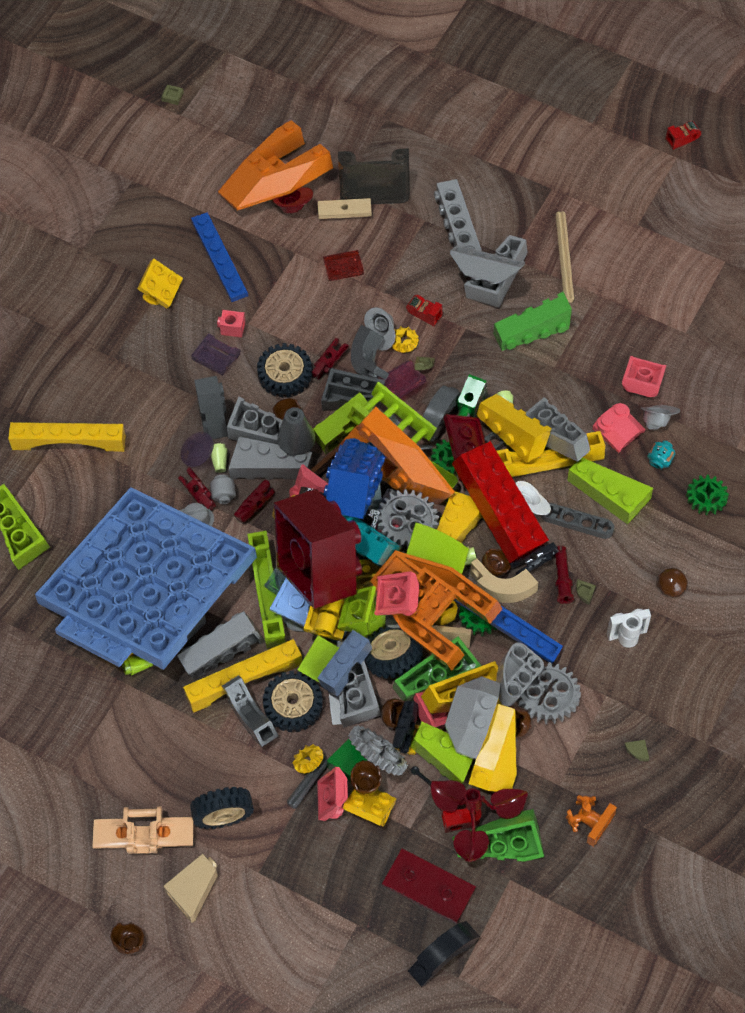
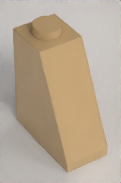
M203 854L163 886L165 893L191 923L196 920L218 876L216 871L217 865L211 857L207 859Z

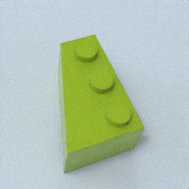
M358 393L313 428L315 441L325 454L333 451L351 430L357 426L347 416L356 402L362 407L367 403V400L361 393Z
M421 722L410 747L429 764L434 765L440 771V774L446 776L449 780L458 781L463 784L473 759L456 753L447 732Z

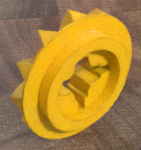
M400 326L399 329H394L396 335L392 346L394 350L406 353L417 347L419 339L415 330H411L409 326L407 328ZM406 335L407 339H405L403 343H401V338H403Z
M312 744L309 747L305 745L303 750H299V754L294 755L295 760L292 763L297 772L309 773L321 764L324 754L319 746Z

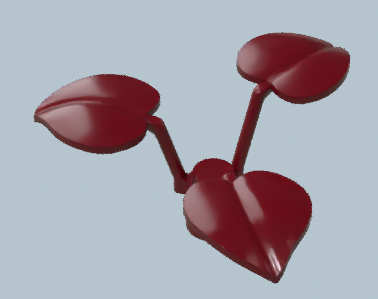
M458 781L431 782L432 799L440 810L454 812L459 804L464 805L465 803L466 808L471 812V831H460L455 835L453 841L456 853L466 862L480 859L486 853L489 846L487 834L484 831H475V811L481 808L482 802L491 810H496L500 818L511 819L521 814L528 797V792L524 790L502 789L491 796V805L485 799V796H481L479 790L475 788L466 790L465 786Z

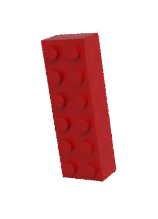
M491 441L461 454L452 463L509 563L549 541Z

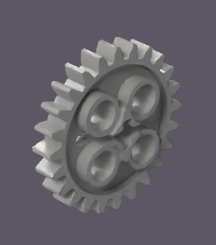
M406 489L403 494L397 490L396 496L390 493L389 499L384 497L383 503L379 504V510L376 513L378 516L376 517V523H379L377 530H382L381 533L383 535H387L389 539L400 543L401 549L404 545H407L408 548L413 533L411 528H414L416 522L437 529L439 525L437 523L439 516L436 515L437 509H432L434 503H427L429 497L422 499L421 492L416 496L414 490H412L411 494H408ZM396 507H401L404 510H397ZM416 511H419V512H421L422 514H421V515H418V514H416L415 512H416ZM392 524H398L400 527H394Z
M549 662L548 666H544L535 680L518 698V706L527 709L530 712L531 719L536 716L537 722L541 718L544 719L545 724L548 723L549 719L555 724L556 718L563 722L564 715L570 718L571 712H575L576 706H579L581 692H579L580 685H576L578 679L572 678L573 672L566 674V667L560 670L559 664L552 667L551 662ZM547 704H553V705H555V706H554V707H550V706H548Z
M357 725L349 733V740L352 741V745L356 746L355 749L360 751L361 755L368 761L373 762L375 766L378 765L381 770H386L389 774L391 772L394 776H400L407 769V761L400 754V751L396 750L393 744L383 739L381 735L378 736L375 731L372 732L369 728L365 729L363 726Z

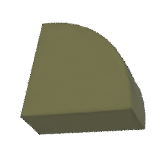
M417 356L415 370L432 368L435 358Z
M577 579V595L584 603L589 605L596 585Z
M645 740L626 742L624 744L626 751L639 761H649Z

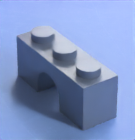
M352 630L318 676L321 687L338 697L349 682L348 675L352 667L356 663L362 664L372 650L369 639Z

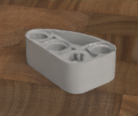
M522 643L513 644L498 667L496 682L501 683L499 701L505 706H512L544 668L543 660Z

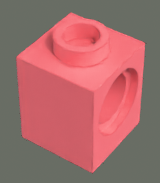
M223 310L222 316L218 317L217 327L220 328L221 335L242 338L246 323L244 312Z

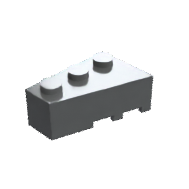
M331 368L321 399L322 411L337 410L358 393H361L368 402L374 397L371 393L376 383L380 382L385 386V380ZM379 401L374 407H380L382 403Z
M217 376L194 380L206 441L227 437L228 433L224 413H227L222 382L218 383Z

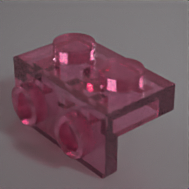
M409 359L388 372L389 375L385 380V386L397 397L402 398L427 381L422 373L415 370L413 362Z

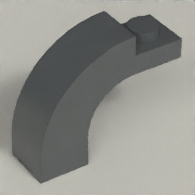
M363 325L358 329L352 343V366L361 375L373 378L381 377L386 380L389 373L377 367L375 363L377 348L384 337Z
M443 385L436 392L423 414V418L437 428L430 440L431 442L440 436L445 423L444 416L449 414L457 405L461 393L454 387Z
M239 675L222 685L234 713L247 732L261 747L278 737L271 720L258 708Z

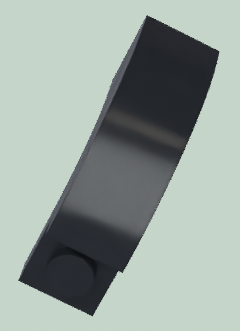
M463 921L433 941L417 957L418 960L411 966L408 972L421 987L426 986L446 963L458 954L467 951L480 936L467 921Z

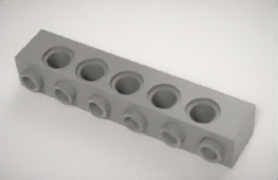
M457 179L437 183L434 197L436 202L439 201L440 215H444L445 219H443L445 229L449 230V242L453 243L454 247L459 245L482 251Z

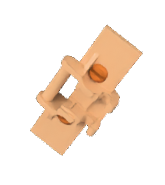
M157 806V809H129V807H124L123 819L94 820L93 849L125 848L128 854L158 853V848L193 846L194 822L192 817L162 818V806ZM157 817L156 821L150 822V826H135L134 822L129 820V818Z

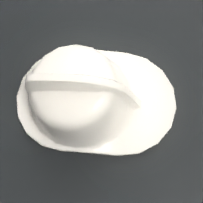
M525 481L516 482L517 487L533 513L538 515L550 513V504L539 494L533 485Z

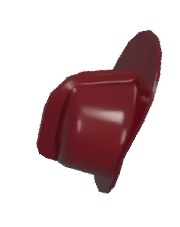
M301 187L290 194L272 200L284 213L292 214L301 210L304 204L312 199L313 191L310 188Z

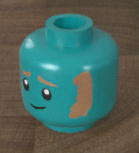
M665 440L655 442L647 455L649 464L660 470L668 468L676 455L675 450L672 448L673 445Z

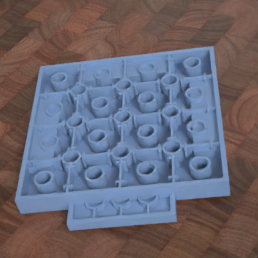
M130 487L36 592L35 596L38 604L64 617L63 621L55 629L56 634L118 667L133 653L164 670L188 641L187 635L230 583L235 584L257 558L255 547Z

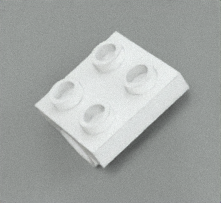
M636 609L631 613H617L610 617L607 630L608 640L619 639L622 646L634 647L638 643L639 635L647 633L651 618L649 609Z

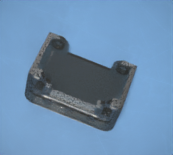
M409 148L393 151L392 161L356 162L354 153L349 151L338 152L340 200L371 198V205L407 202L410 198Z

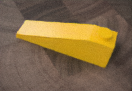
M499 703L496 704L486 738L477 756L469 781L470 785L494 792L502 789H512L517 775L516 712L514 708Z

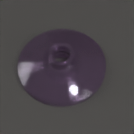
M205 432L191 435L184 442L181 449L183 463L190 467H196L207 461L214 447L212 437Z

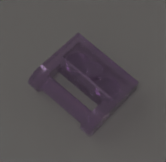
M208 334L191 357L192 360L223 375L232 362L239 357L241 350L236 347L232 348L215 339V336ZM210 345H213L218 349L228 353V356L210 347Z

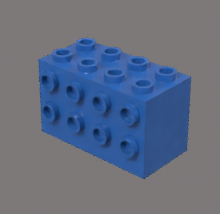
M355 438L346 439L344 444L339 446L335 458L332 459L331 466L327 469L326 478L329 481L324 489L326 499L328 501L334 500L338 504L342 515L363 519L368 507L371 505L376 490H378L379 483L382 481L383 471H381V468L384 465L386 456L371 442H360V440Z

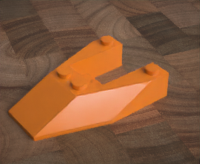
M291 120L278 127L241 163L218 193L237 211L290 194L333 169L330 152L319 144L290 162L283 163L280 158L305 144L301 128Z
M377 407L359 425L355 426L338 445H343L345 440L355 438L365 443L371 442L386 456L384 465L381 468V471H383L382 480L401 493H404L405 489L408 494H411L412 490H414L416 496L421 492L422 499L429 497V502L440 505L455 492L421 448Z
M395 550L370 581L377 591V576L410 571L416 574L419 582L416 611L410 616L403 614L392 615L402 631L452 671L465 655L458 646L432 628L433 624L454 599H457L489 624H491L503 608L498 600L454 568Z

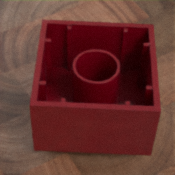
M317 489L274 502L277 568L313 609L356 595V577L362 574L361 563L356 555L355 547L356 544L361 542V532L357 523L354 520L347 521L342 516L338 504L334 500L328 501Z

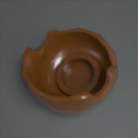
M287 398L277 402L272 410L275 417L283 420L288 409H301L296 399Z
M491 548L482 557V564L495 577L505 575L511 568L508 559L500 549Z
M677 568L665 569L657 577L656 586L659 587L662 594L672 598L682 595L688 586L685 574Z
M392 698L384 703L381 710V718L386 727L396 729L404 700Z
M508 706L514 708L516 712V737H523L531 728L530 713L521 706Z
M365 760L355 764L351 771L350 781L356 792L370 795L380 787L382 777L378 765L375 766L373 762Z
M120 922L111 930L110 938L114 949L118 953L129 955L141 950L144 945L145 936L142 929L134 925V923L122 924Z

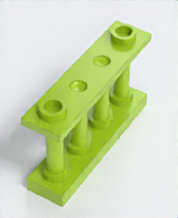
M380 382L376 383L371 393L374 397L363 407L356 402L347 416L356 425H359L370 413L369 411L380 401L388 408L384 412L388 418L395 413L402 419L397 425L402 431L408 425L417 431L411 438L416 444L423 437L430 441L437 430L431 422L423 418Z

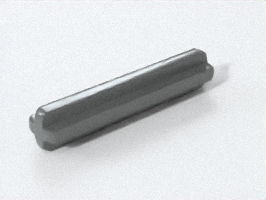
M323 756L321 764L315 770L307 773L289 797L287 804L291 808L296 809L325 771L327 768V758Z

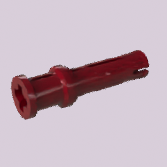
M557 546L559 550L555 554L558 577L555 582V586L558 588L557 602L569 604L575 599L571 590L573 582L569 578L567 548L561 546L562 550L560 553V546Z

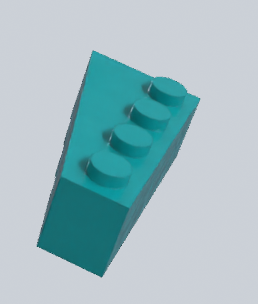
M342 515L347 521L354 520L360 529L361 542L355 545L356 552L364 557H368L377 566L382 567L395 550L399 551L402 546L360 519Z

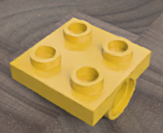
M153 258L137 289L144 293L142 297L147 303L152 305L160 304L167 309L170 307L183 278Z
M341 599L315 609L310 605L303 631L342 642L345 631L339 630L337 627L344 600Z
M353 790L344 803L343 809L379 826H384L397 798L379 790L370 795L360 794Z

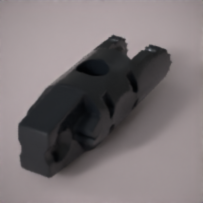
M554 542L547 546L543 544L510 563L511 569H516L527 563V566L517 571L515 576L525 569L531 572L550 561L551 557L558 553L559 550Z
M404 701L393 739V747L399 748V751L404 754L409 752L417 721L418 703L415 701Z

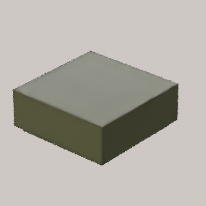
M167 85L161 97L162 101L178 105L184 93L183 88Z

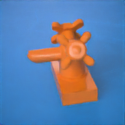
M578 795L576 805H582V808L574 816L570 809L567 810L566 819L573 832H578L579 822H583L592 828L588 835L587 843L594 847L615 816L617 807L609 803L603 814H599L591 809V806H595V796Z

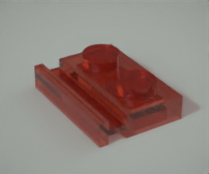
M358 250L323 256L329 281L364 275Z

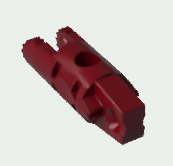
M335 338L315 362L312 376L319 380L325 373L328 374L348 349V344L344 343L336 351L335 348L339 344V339Z
M189 467L186 471L192 477V480L188 483L186 478L180 475L178 477L179 481L197 503L204 504L207 509L212 511L217 505L211 499V492L191 467Z
M268 480L262 481L242 502L241 506L234 513L238 521L244 523L275 493L274 489L270 487Z

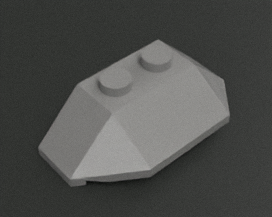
M459 245L450 250V255L464 275L470 276L474 280H486L490 284L501 283L525 265L524 261Z
M481 676L457 686L445 722L446 730L456 753L475 760L477 759L494 714L501 683Z

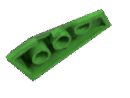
M534 809L522 811L520 815L511 819L500 818L475 828V831H484L489 839L488 849L480 859L494 857L497 860L509 858L517 859V861H528L544 857Z

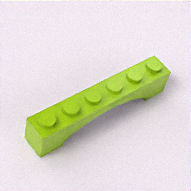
M267 531L249 533L247 536L249 545L255 547L257 558L252 563L266 648H272L285 643L286 640L282 617L270 611V607L277 596Z

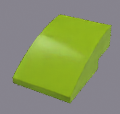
M416 522L406 554L452 567L462 574L469 549L449 535Z

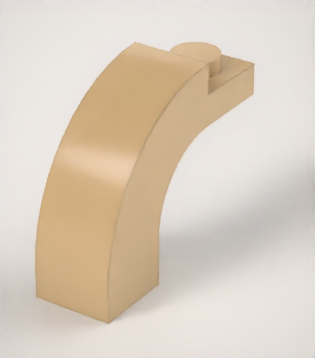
M477 558L471 562L470 574L477 581V586L498 600V602H519L538 591V581L527 569L513 578L501 579L492 575Z

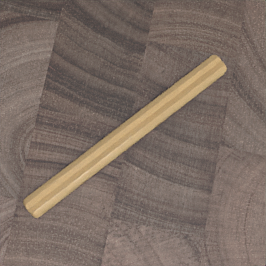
M562 211L556 213L562 285L568 302L572 303L574 301L566 213Z

